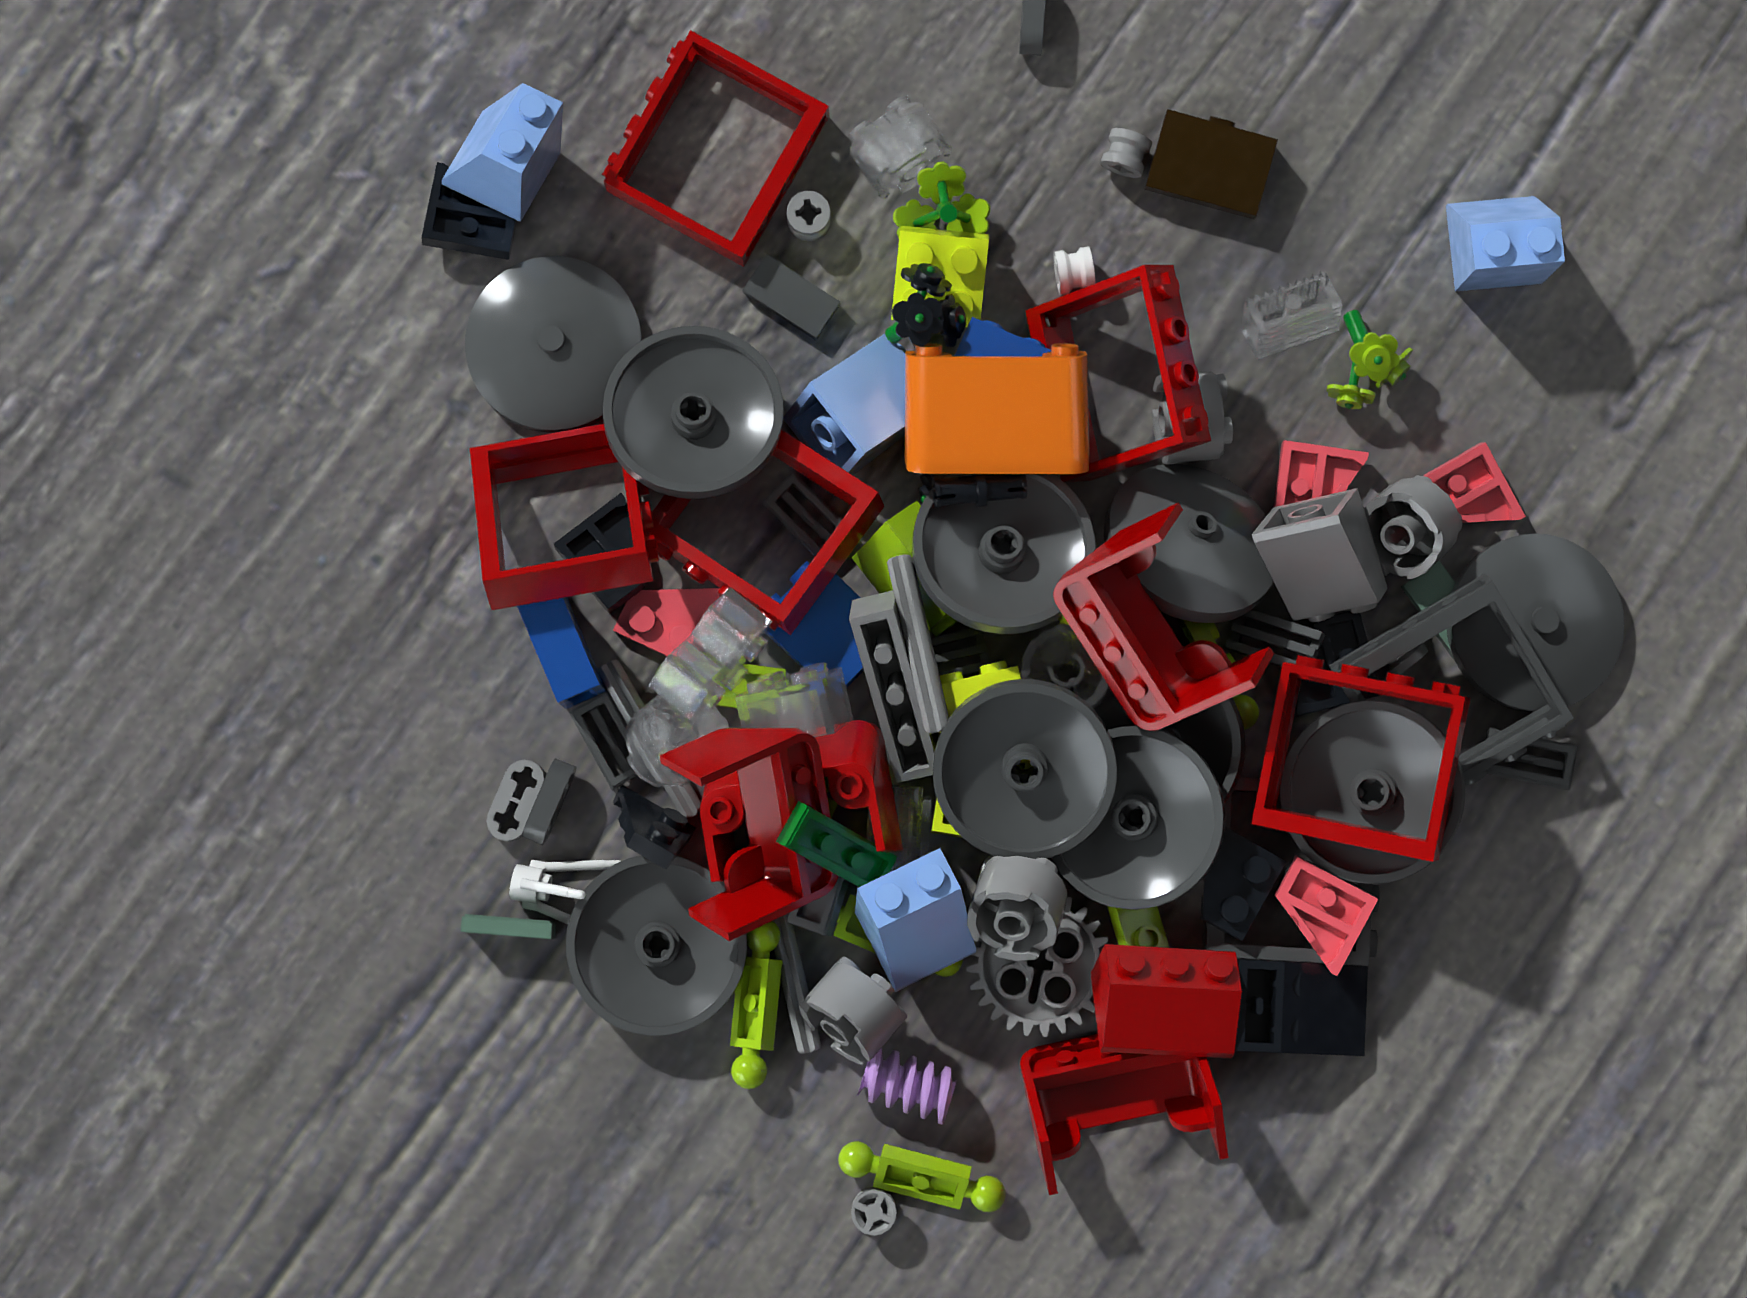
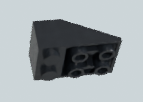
M1237 959L1242 994L1235 1051L1365 1056L1368 966L1343 965L1338 976H1335L1323 963Z

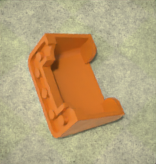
M928 343L924 346L915 345V351H905L906 470L920 474H1080L1088 472L1089 411L1088 356L1086 351H1079V345L1053 344L1051 345V352L1043 353L1042 356H952L950 353L942 352V345L936 343Z

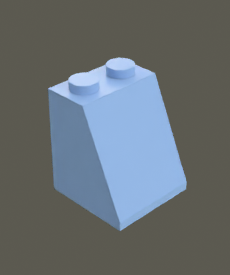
M524 83L520 84L482 111L445 173L442 185L521 222L561 153L563 102Z
M1535 196L1450 203L1446 205L1455 292L1542 284L1565 262L1560 217Z
M883 334L811 381L783 417L784 421L803 444L851 475H854L905 436L906 349L899 343H891L886 335Z
M940 848L857 888L855 914L895 992L976 953L974 939L967 926L968 914L962 889Z

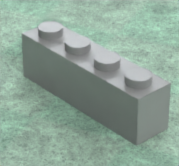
M892 590L854 599L851 604L849 621L896 783L933 775V760L938 736L937 733H927L924 729L894 592Z

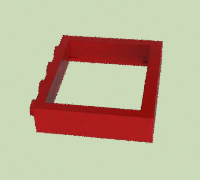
M690 30L684 42L679 40L676 47H672L667 58V63L670 66L663 78L661 79L657 76L651 83L645 96V100L649 103L642 115L635 114L629 121L623 135L627 141L619 154L613 152L607 160L608 165L602 173L605 176L603 182L608 193L744 267L828 121L829 106ZM697 60L802 117L732 241L626 184Z
M1145 264L1025 310L1031 338L1040 341L1046 348L1051 350V345L1075 344L1070 318L1143 291L1174 435L1100 460L1089 412V471L1080 474H1060L1063 482L1091 481L1211 441L1208 415L1204 409L1198 381L1199 373L1193 358L1189 339V327L1184 316L1179 293L1180 285L1175 274L1174 265ZM1045 319H1049L1050 327H1047Z
M604 424L470 448L482 580L491 611L653 581L651 563L658 562L659 556L654 534L647 536L646 529L654 528L650 502H642L641 496L649 495V488L634 479L623 467L633 547L510 570L505 569L497 484L618 462L609 446Z
M782 430L773 456L852 507L781 604L669 531L691 499L664 495L652 511L654 528L646 529L647 536L654 534L660 558L669 561L671 557H674L684 564L682 570L693 580L702 585L706 580L710 581L720 588L717 592L718 595L729 604L739 608L743 603L755 611L753 617L764 627L768 626L774 631L779 627L791 635L885 506L878 491Z
M1297 655L1296 664L1283 662L1251 824L1431 862L1438 861L1471 698L1459 695L1461 686L1433 681L1431 690L1413 687L1415 677L1387 672L1386 681L1368 678V668L1342 664L1341 672L1323 669L1324 660ZM1301 679L1452 708L1426 839L1276 808Z

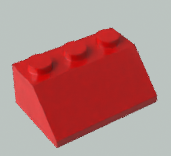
M1104 945L1091 971L1100 1052L1213 1058L1233 1057L1242 994L1236 952Z

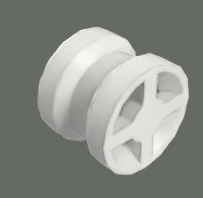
M1089 246L1080 247L1076 253L1070 254L1063 250L1054 251V270L1059 295L1069 294L1072 289L1085 288L1095 284L1094 265Z

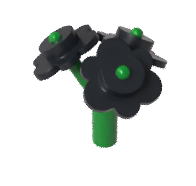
M928 263L912 264L911 268H903L901 277L911 282V286L918 291L911 294L907 301H901L894 305L892 316L896 322L886 329L885 335L891 343H898L903 338L909 337L912 344L924 346L929 343L932 334L940 332L941 335H944L946 346L954 347L957 339L961 338L966 326V316L963 307L959 303H955V298L952 294L946 295L945 299L940 301L935 298L925 299L927 293L936 297L944 296L946 291H950L952 284L945 280V275L938 267Z

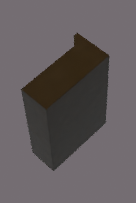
M1167 109L1144 190L1255 219L1278 139L1235 128L1234 122L1210 116L1209 120Z

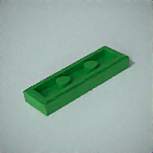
M800 801L797 802L776 840L781 845L858 887L888 874L898 856L891 852H877L875 843Z

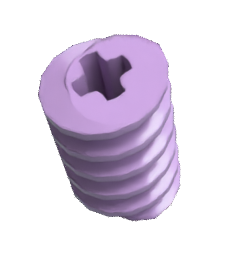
M881 1048L869 1062L867 1061L857 1096L866 1087L868 1088V1102L874 1103L881 1093H885L887 1108H892L895 1102L901 1098L903 1113L906 1114L912 1110L916 1103L920 1104V1118L926 1119L931 1111L936 1109L938 1124L943 1125L957 1079L955 1082L952 1081L951 1068L945 1066L940 1074L935 1076L934 1062L927 1061L924 1067L918 1071L917 1057L912 1055L902 1066L900 1065L899 1051L893 1050L888 1058L883 1060Z

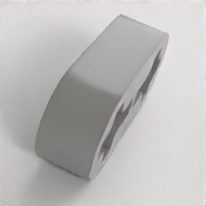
M525 759L516 761L509 766L504 774L486 820L488 830L498 840L510 842L522 837L526 821L546 777L541 766L535 762ZM527 768L533 769L532 777L537 780V785L535 788L527 787L519 800L515 798L519 783L513 780L516 772L524 773ZM512 802L518 804L514 818L520 821L517 830L509 828L506 834L500 832L502 825L496 821L497 815L499 813L507 814Z

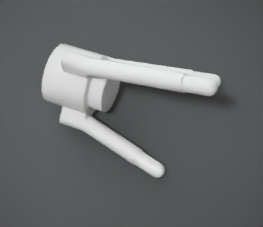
M531 860L529 866L517 864L511 878L509 897L512 900L522 901L523 909L538 911L568 924L570 914L542 903L540 900L548 901L550 894L584 899L586 893L582 890L552 884V875L545 873L605 870L621 862V860L564 862Z

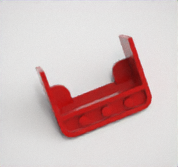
M1179 502L1120 530L1068 570L1058 581L1053 592L1054 601L1130 720L1139 728L1148 731L1162 729L1255 688L1274 655L1269 646L1231 663L1224 650L1214 642L1199 640L1183 647L1154 601L1142 587L1137 574L1148 569L1156 557L1155 544L1163 541L1183 511Z
M862 720L804 730L814 736L819 744L824 777H828L830 793L834 801L847 809L869 807L877 852L903 851L885 741L881 730L875 724ZM737 771L704 786L700 805V817L711 882H724L723 871L725 864L736 852L733 831L737 830L745 819Z
M722 728L660 755L661 764L701 787L735 771L738 774L750 845L735 852L726 862L723 871L726 891L688 908L691 918L726 940L731 941L827 895L834 888L838 875L776 842L798 801L831 819L819 744L814 736L799 728Z
M1098 1034L1031 1048L1020 1059L1021 1073L1036 1146L1049 1195L1058 1194L1053 1161L1069 1158L1079 1151L1082 1144L1081 1129L1167 1112L1171 1125L1183 1132H1197L1210 1129L1219 1159L1229 1158L1222 1103L1207 1057L1100 1052Z

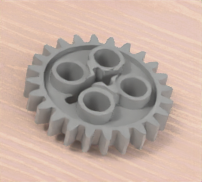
M1067 897L1058 934L1062 932L1071 934L1077 942L1076 952L1072 957L1063 959L1054 953L1052 945L1045 948L1044 959L1051 961V967L1049 970H1042L1040 973L1037 1000L1033 1004L1028 1001L1034 970L1032 967L1027 966V960L1014 961L999 958L994 955L996 948L986 944L980 937L978 939L981 941V945L976 947V953L972 954V956L978 957V963L966 967V971L979 973L980 979L969 986L970 990L984 989L986 994L977 1004L981 1007L993 1003L995 1008L991 1013L990 1019L994 1021L1003 1014L1007 1015L1006 1029L1009 1031L1019 1021L1023 1023L1022 1030L1024 1036H1029L1033 1025H1038L1042 1037H1047L1049 1024L1053 1023L1063 1034L1066 1033L1065 1019L1070 1017L1073 1022L1081 1025L1082 1019L1078 1012L1081 1008L1093 1013L1095 1012V1007L1089 1000L1093 995L1091 971L1100 955L1098 948L1109 940L1107 937L1094 938L1092 933L1100 925L1099 921L1088 924L1082 921L1088 910L1086 907L1079 909L1075 913L1070 911L1071 897ZM1011 968L1019 970L1025 978L1023 990L1015 995L1006 994L1000 986L1002 974ZM1053 977L1063 978L1069 986L1067 998L1060 1003L1050 1002L1045 995V985Z

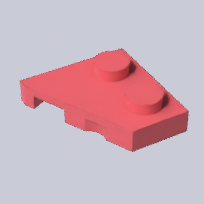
M1284 440L1281 445L1273 507L1346 491L1361 467L1368 460L1369 452Z
M1486 442L1475 445L1423 475L1430 478L1433 483L1449 495L1457 511L1462 516V523L1521 520L1526 517Z
M720 588L641 590L626 602L613 631L695 669L697 658H700L726 601L717 593Z
M1297 855L1294 857L1275 893L1276 898L1328 970L1335 976H1338L1378 898Z

